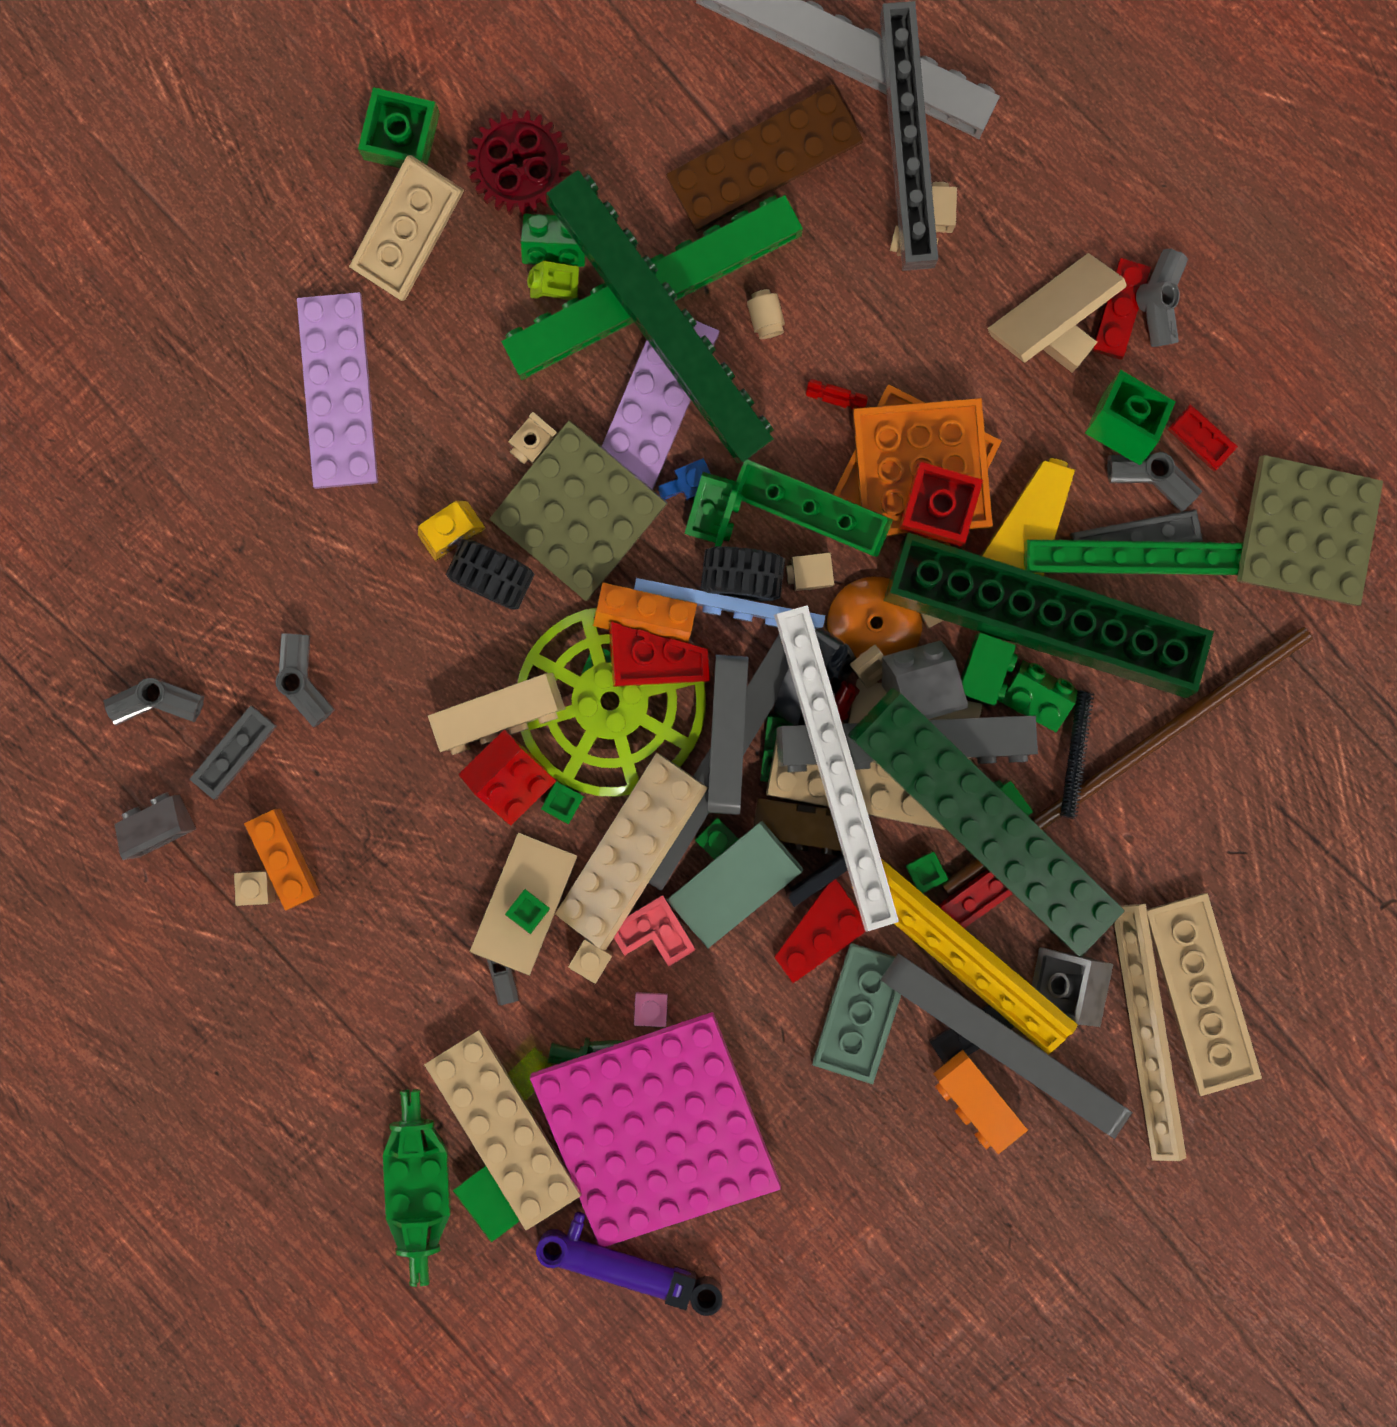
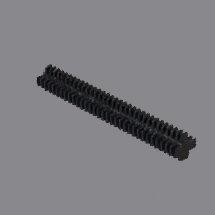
M1082 690L1077 691L1078 697L1075 704L1074 724H1072L1069 759L1060 816L1070 819H1076L1074 817L1078 816L1075 814L1078 813L1076 809L1079 808L1076 805L1080 804L1077 803V801H1080L1077 797L1081 796L1078 795V793H1081L1078 789H1082V787H1079V785H1082L1079 781H1083V779H1080L1083 775L1080 774L1084 773L1081 771L1082 769L1084 770L1081 766L1085 765L1082 763L1085 762L1083 758L1086 757L1083 755L1086 754L1084 750H1087L1084 746L1088 745L1085 744V742H1088L1085 738H1089V736H1086V734L1089 735V732L1086 731L1090 730L1087 728L1090 727L1087 723L1091 722L1088 721V719H1091L1088 715L1092 714L1089 713V711H1092L1089 707H1093V705H1090V703L1093 704V701L1090 700L1094 699L1091 697L1094 696L1093 693Z

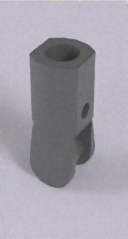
M487 959L498 1006L519 1001L512 969L506 967V970L496 972L494 966L496 962Z

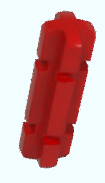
M814 379L809 380L805 392L807 397L814 399L820 397L824 402L843 408L849 406L851 410L865 408L868 397L864 394L857 392L852 394L851 390L828 383L825 386L822 385L821 381Z

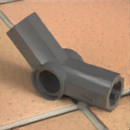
M1172 248L1162 251L1149 283L1140 285L1136 293L1138 307L1141 311L1146 312L1152 347L1179 342L1174 308L1179 303L1180 292L1178 283L1187 265L1188 258L1182 252L1175 251Z
M1167 453L1149 454L1141 465L1136 464L1123 455L1108 456L1107 477L1109 484H1152L1181 512L1191 505L1202 492L1175 465L1174 460ZM1152 461H1158L1163 465L1164 474L1162 476L1153 474L1151 471Z
M282 634L279 673L275 681L276 687L280 693L291 701L311 726L315 728L326 720L335 709L308 677L311 636ZM291 674L298 675L300 679V685L294 691H290L286 687V679Z
M146 678L140 681L138 685L103 701L108 717L117 726L154 708L195 722L203 708L205 696L172 685L161 679ZM153 684H156L160 689V696L155 701H151L148 697V689Z

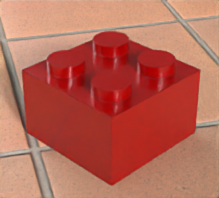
M920 462L914 473L899 529L961 547L966 543L983 480Z
M505 729L458 774L470 790L510 826L556 782L546 768Z

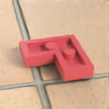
M664 895L628 915L614 936L624 956L648 941L653 940L668 967L696 950Z

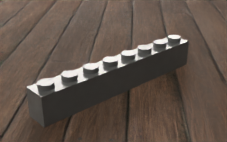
M915 1L885 3L881 9L880 25L902 271L935 268L938 261L916 3Z
M1036 716L929 720L967 758H977V764L997 763V757H1008L1009 763L1028 762V756L1038 754ZM858 723L842 724L855 770L871 769V763L875 762L847 736ZM806 725L776 728L778 767H787L788 773L807 772V766L817 765Z

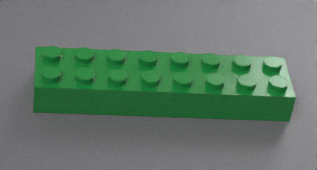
M748 459L744 461L736 482H739L738 493L743 494L742 501L875 557H878L893 519Z

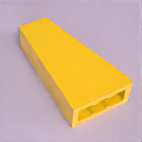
M1050 458L1049 462L1043 461L980 556L1024 570V540L1055 539L1075 470L1068 468V463L1059 459ZM1035 573L1044 576V573Z

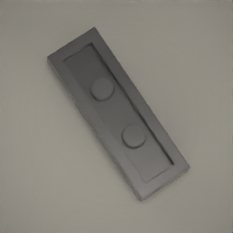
M250 705L189 780L213 800H217L276 729L277 725L257 708Z

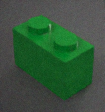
M983 633L975 635L961 675L966 698L990 707L995 706L997 701L1002 702L1008 684L1003 683L1007 671H1013L1018 658V654L1014 653L1016 645Z

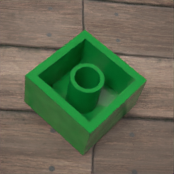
M373 87L358 146L362 158L366 161L401 168L406 157L412 155L425 165H428L440 115L436 102Z
M1120 370L1103 392L1085 434L1136 464L1141 465L1159 443L1176 401Z

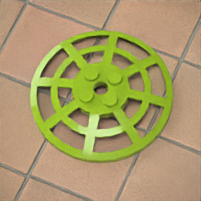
M591 608L567 616L553 625L537 640L528 653L520 670L518 683L528 680L530 670L534 665L547 673H553L556 681L559 679L574 689L572 705L566 706L565 710L556 712L557 719L540 724L538 719L528 722L529 729L521 731V734L531 754L562 784L579 792L596 796L618 797L630 795L639 781L634 763L651 755L664 740L681 748L676 758L671 761L678 767L685 762L694 749L705 717L706 693L704 682L613 687L612 666L610 662L606 663L601 646L602 644H610V635H598L597 627L593 626L597 608ZM582 621L586 639L570 647L559 657L556 663L539 654L555 635L570 625ZM589 648L593 667L589 668L581 676L564 668L575 655ZM695 685L696 713L689 737H686L672 729L677 711L676 689ZM607 692H614L619 696V705L614 710H606L601 704V698ZM667 692V712L664 722L661 723L647 715L648 697ZM576 718L580 726L586 730L577 747L572 745L564 736L557 722ZM548 725L557 743L572 756L563 772L554 767L541 753L533 740L530 730ZM639 726L656 734L655 738L648 745L631 754L627 735L634 732ZM597 737L614 739L619 758H600L589 755L588 752ZM583 762L601 768L622 767L627 785L599 787L582 783L574 778Z

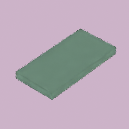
M760 821L671 895L667 902L707 948H710L802 873L804 869L764 822Z
M849 943L813 1057V1066L870 1084L874 1083L901 998V994L880 980L895 959V956Z

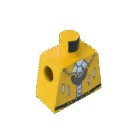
M455 501L418 526V536L436 562L459 547L462 539H471L486 528L467 501Z

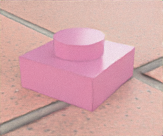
M636 992L634 1025L666 1027L668 994Z

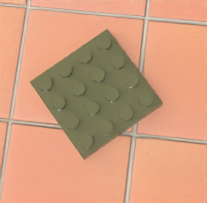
M568 420L489 519L581 598L588 601L668 502L576 424Z
M1267 455L1259 456L1237 582L1352 606H1361L1383 481Z

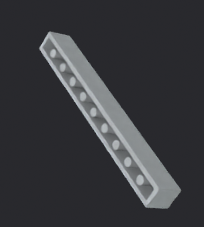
M696 0L697 4L887 95L882 39L872 29L864 28L862 30L852 25L851 20L839 14L833 16L825 12L821 5L813 1ZM921 56L925 113L980 139L1000 96L995 94L994 89L982 83L976 85L966 80V76L961 72L953 69L947 71L939 67L938 63L932 58Z

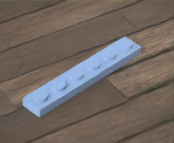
M636 578L634 590L697 603V606L703 607L702 612L721 616V611L734 613V619L752 622L753 617L765 619V625L777 627L775 614L792 610L790 608ZM810 613L814 629L823 627L825 615Z

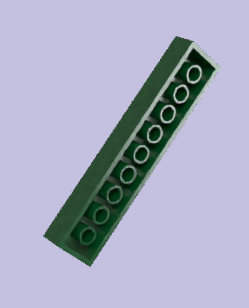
M579 170L575 171L546 193L547 204L736 463H743L774 439L770 434L774 431L773 427L764 415L757 416L751 408L755 403L744 388L738 390L731 381L735 378V375L725 362L719 364L713 356V353L716 351L715 347L705 335L700 338L694 330L697 323L686 308L682 311L674 302L677 295L667 282L661 284L655 275L658 269L648 255L641 257L636 250L638 242L628 228L622 230L617 224V218L619 217L617 212L608 201L602 203L597 196L599 188L588 173L583 176Z
M907 533L901 541L883 600L1183 698H1188L1199 690L1214 634L1212 630L912 533Z
M891 688L847 735L1080 958L1125 912L1113 898L897 690Z

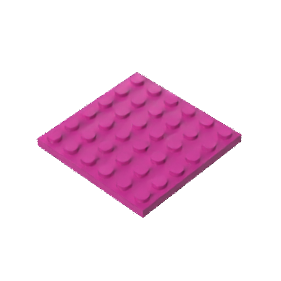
M713 1012L531 1073V1083L570 1177L582 1194L579 1199L599 1246L606 1247L781 1190L780 1180Z

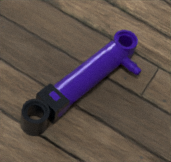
M575 1213L567 1235L558 1229H551L543 1233L539 1239L536 1248L537 1259L547 1268L559 1267L663 1299L665 1304L687 1310L689 1301H691L692 1308L703 1316L715 1314L722 1306L721 1284L713 1277L703 1276L696 1280L695 1271L674 1266L673 1269L579 1240L584 1226V1213ZM549 1242H556L561 1246L562 1251L557 1255H551L547 1253L544 1246ZM705 1289L714 1292L715 1298L710 1302H703L698 1298L699 1292Z

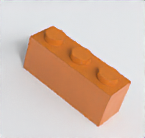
M602 583L593 626L609 630V622H614L667 639L688 643L697 603Z
M273 809L244 823L285 911L321 895L281 809Z
M961 1050L933 1073L939 1082L935 1085V1088L946 1101L952 1098L959 1107L954 1111L966 1126L972 1122L978 1129V1132L974 1135L986 1150L991 1146L997 1154H1000L1028 1131L964 1050Z

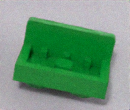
M524 214L521 234L523 264L536 265L542 261L577 267L585 266V254L556 215Z
M702 472L684 534L714 542V547L722 546L723 541L729 542L734 524L729 522L732 512L738 513L743 494L738 493L739 482Z
M1023 660L1019 665L1017 674L1008 686L1001 703L1025 716H1036L1037 723L1057 732L1075 705L1078 690L1068 680L1063 678L1057 679L1046 673L1042 666Z

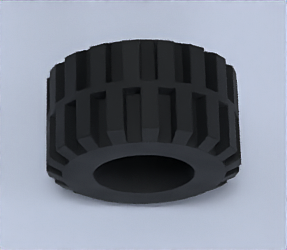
M462 539L445 575L455 584L509 609H519L535 574L528 566L476 541Z
M726 546L708 548L705 550L701 589L707 593L746 600L773 601L781 598L785 559L776 553L756 549Z

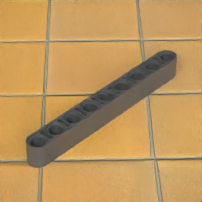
M780 634L747 686L743 755L775 704L778 692L789 669ZM711 748L693 776L707 786L708 789L649 881V884L661 891L708 815Z
M897 954L880 979L896 992L1114 1139L1117 1137L1133 1113L901 954Z

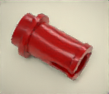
M842 681L834 697L841 722L848 719L849 715L847 712L860 692L851 683H848V686H846V681Z

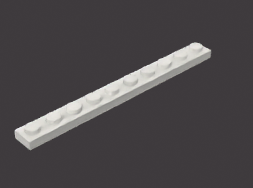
M808 605L775 614L774 617L865 931L899 922Z

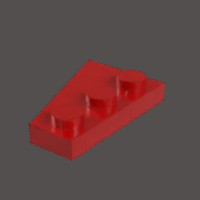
M609 622L613 687L710 681L708 649Z
M836 879L826 885L774 956L792 983L798 981L866 932L860 912Z

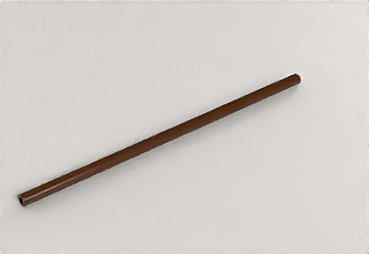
M1302 627L1085 780L1082 785H1079L1082 789H1078V791H1081L1078 795L1081 796L1077 797L1080 799L1077 803L1081 804L1313 640L1311 633L1305 627ZM1063 797L1031 819L1041 830H1044L1062 817L1060 813ZM975 858L948 877L949 880L941 885L950 896L987 869Z

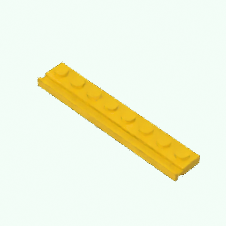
M881 859L899 922L894 924L1048 1055L1063 1043L1069 1035L1074 1033L1078 1024Z

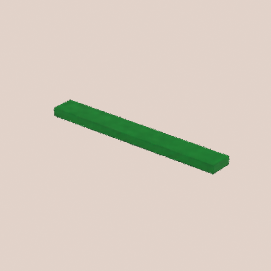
M1024 540V570L1032 573L1238 575L1243 543Z

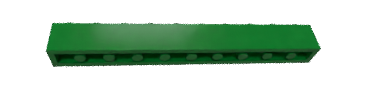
M786 195L778 199L776 196L765 199L759 204L760 208L751 213L745 210L731 218V223L722 228L720 225H715L707 229L703 233L704 237L694 242L689 239L678 244L675 247L676 251L667 256L663 254L654 256L651 260L658 269L655 276L661 284L667 282L677 295L675 299L677 301L801 237L803 228ZM606 283L593 288L590 291L591 295L582 300H579L577 297L567 301L562 305L563 310L553 315L547 312L534 319L535 324L524 330L522 327H517L505 335L506 339L501 342L521 381L634 323Z

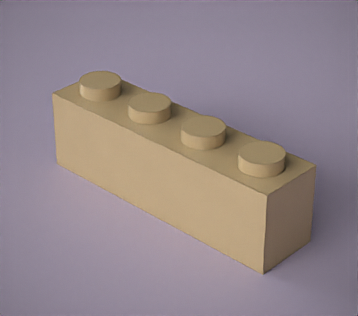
M547 673L428 715V719L439 751L450 750L451 754L455 755L470 750L469 743L480 740L481 745L492 742L498 736V733L504 729H509L510 735L529 729L528 722L538 719L539 723L543 724L558 718L556 712L565 710V706L554 674Z

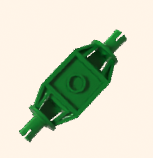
M410 1089L400 1091L402 1119L389 1124L391 1134L383 1153L386 1221L397 1245L395 1248L396 1255L409 1258V1286L417 1287L419 1274L420 1287L430 1284L428 1256L441 1251L440 1244L438 1243L451 1215L448 1149L434 1128V1120L421 1118L420 1089H413L411 1092ZM421 1130H424L428 1147L423 1145ZM432 1226L430 1241L427 1242L428 1227Z

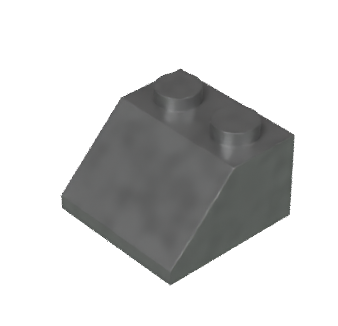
M941 640L883 657L882 687L886 693L891 688L897 690L927 719L968 708L956 661Z
M168 792L150 800L152 806L142 811L139 807H136L121 815L123 820L114 825L122 860L139 858L196 830L180 795L169 796Z
M1040 947L1032 986L1076 1024L1100 1027L1113 964L1084 956L1080 958L1078 955Z

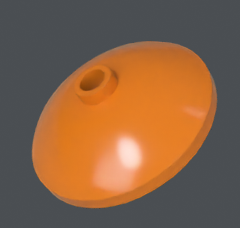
M866 577L858 579L845 586L837 594L830 606L827 616V631L848 644L856 659L874 644L886 656L915 648L919 643L922 632L921 614L883 601L890 580L888 578ZM873 617L881 619L882 626L879 629H874L871 626L870 621Z

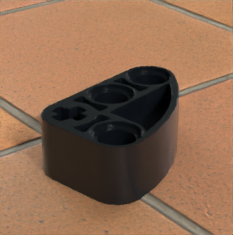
M821 627L816 629L815 632L834 695L840 688L842 681H846L853 672L850 663L856 659V656L848 644ZM788 669L777 695L774 712L793 726L806 725L790 669Z

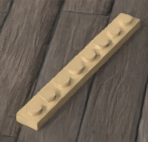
M1146 904L1120 905L1125 912L1114 922L1152 1161H1181L1186 1159V1152Z

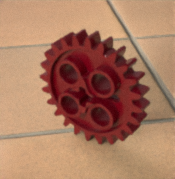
M513 110L512 119H507L506 115L501 112V122L499 123L489 118L491 128L487 130L480 126L479 131L482 139L472 137V142L477 149L468 150L469 157L475 159L467 163L469 170L476 171L469 176L471 183L480 182L475 187L477 194L486 192L484 196L486 204L495 199V209L497 211L503 205H506L508 215L513 213L515 207H519L521 215L524 216L528 206L531 207L534 213H537V203L539 202L548 208L546 193L563 181L560 178L561 176H570L569 169L562 166L571 163L570 156L563 154L568 150L567 143H559L563 138L561 131L551 134L554 129L553 122L551 121L543 126L542 115L539 114L533 121L528 110L523 118H519L517 110ZM527 137H533L537 140L536 145L529 149L523 148L521 142ZM495 148H505L507 150L506 155L501 159L491 157V152ZM542 152L546 153L544 157H537ZM521 158L523 167L517 168L515 159ZM536 167H544L548 170L543 178L537 179L531 176V172ZM495 168L501 169L498 173H492V170ZM507 177L517 179V184L511 189H505L501 186L502 181Z

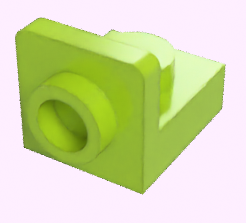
M542 261L534 265L529 271L527 278L530 297L537 299L541 296H548L566 300L577 298L579 267Z

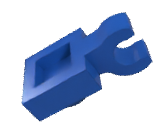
M704 458L676 469L674 473L677 480L658 486L660 496L667 500L683 493L686 501L695 498L702 472L711 474Z

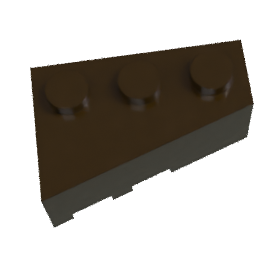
M757 798L753 827L760 821H763L779 841L789 842L790 849L808 851V846L821 848L820 853L840 855L842 849L830 809Z

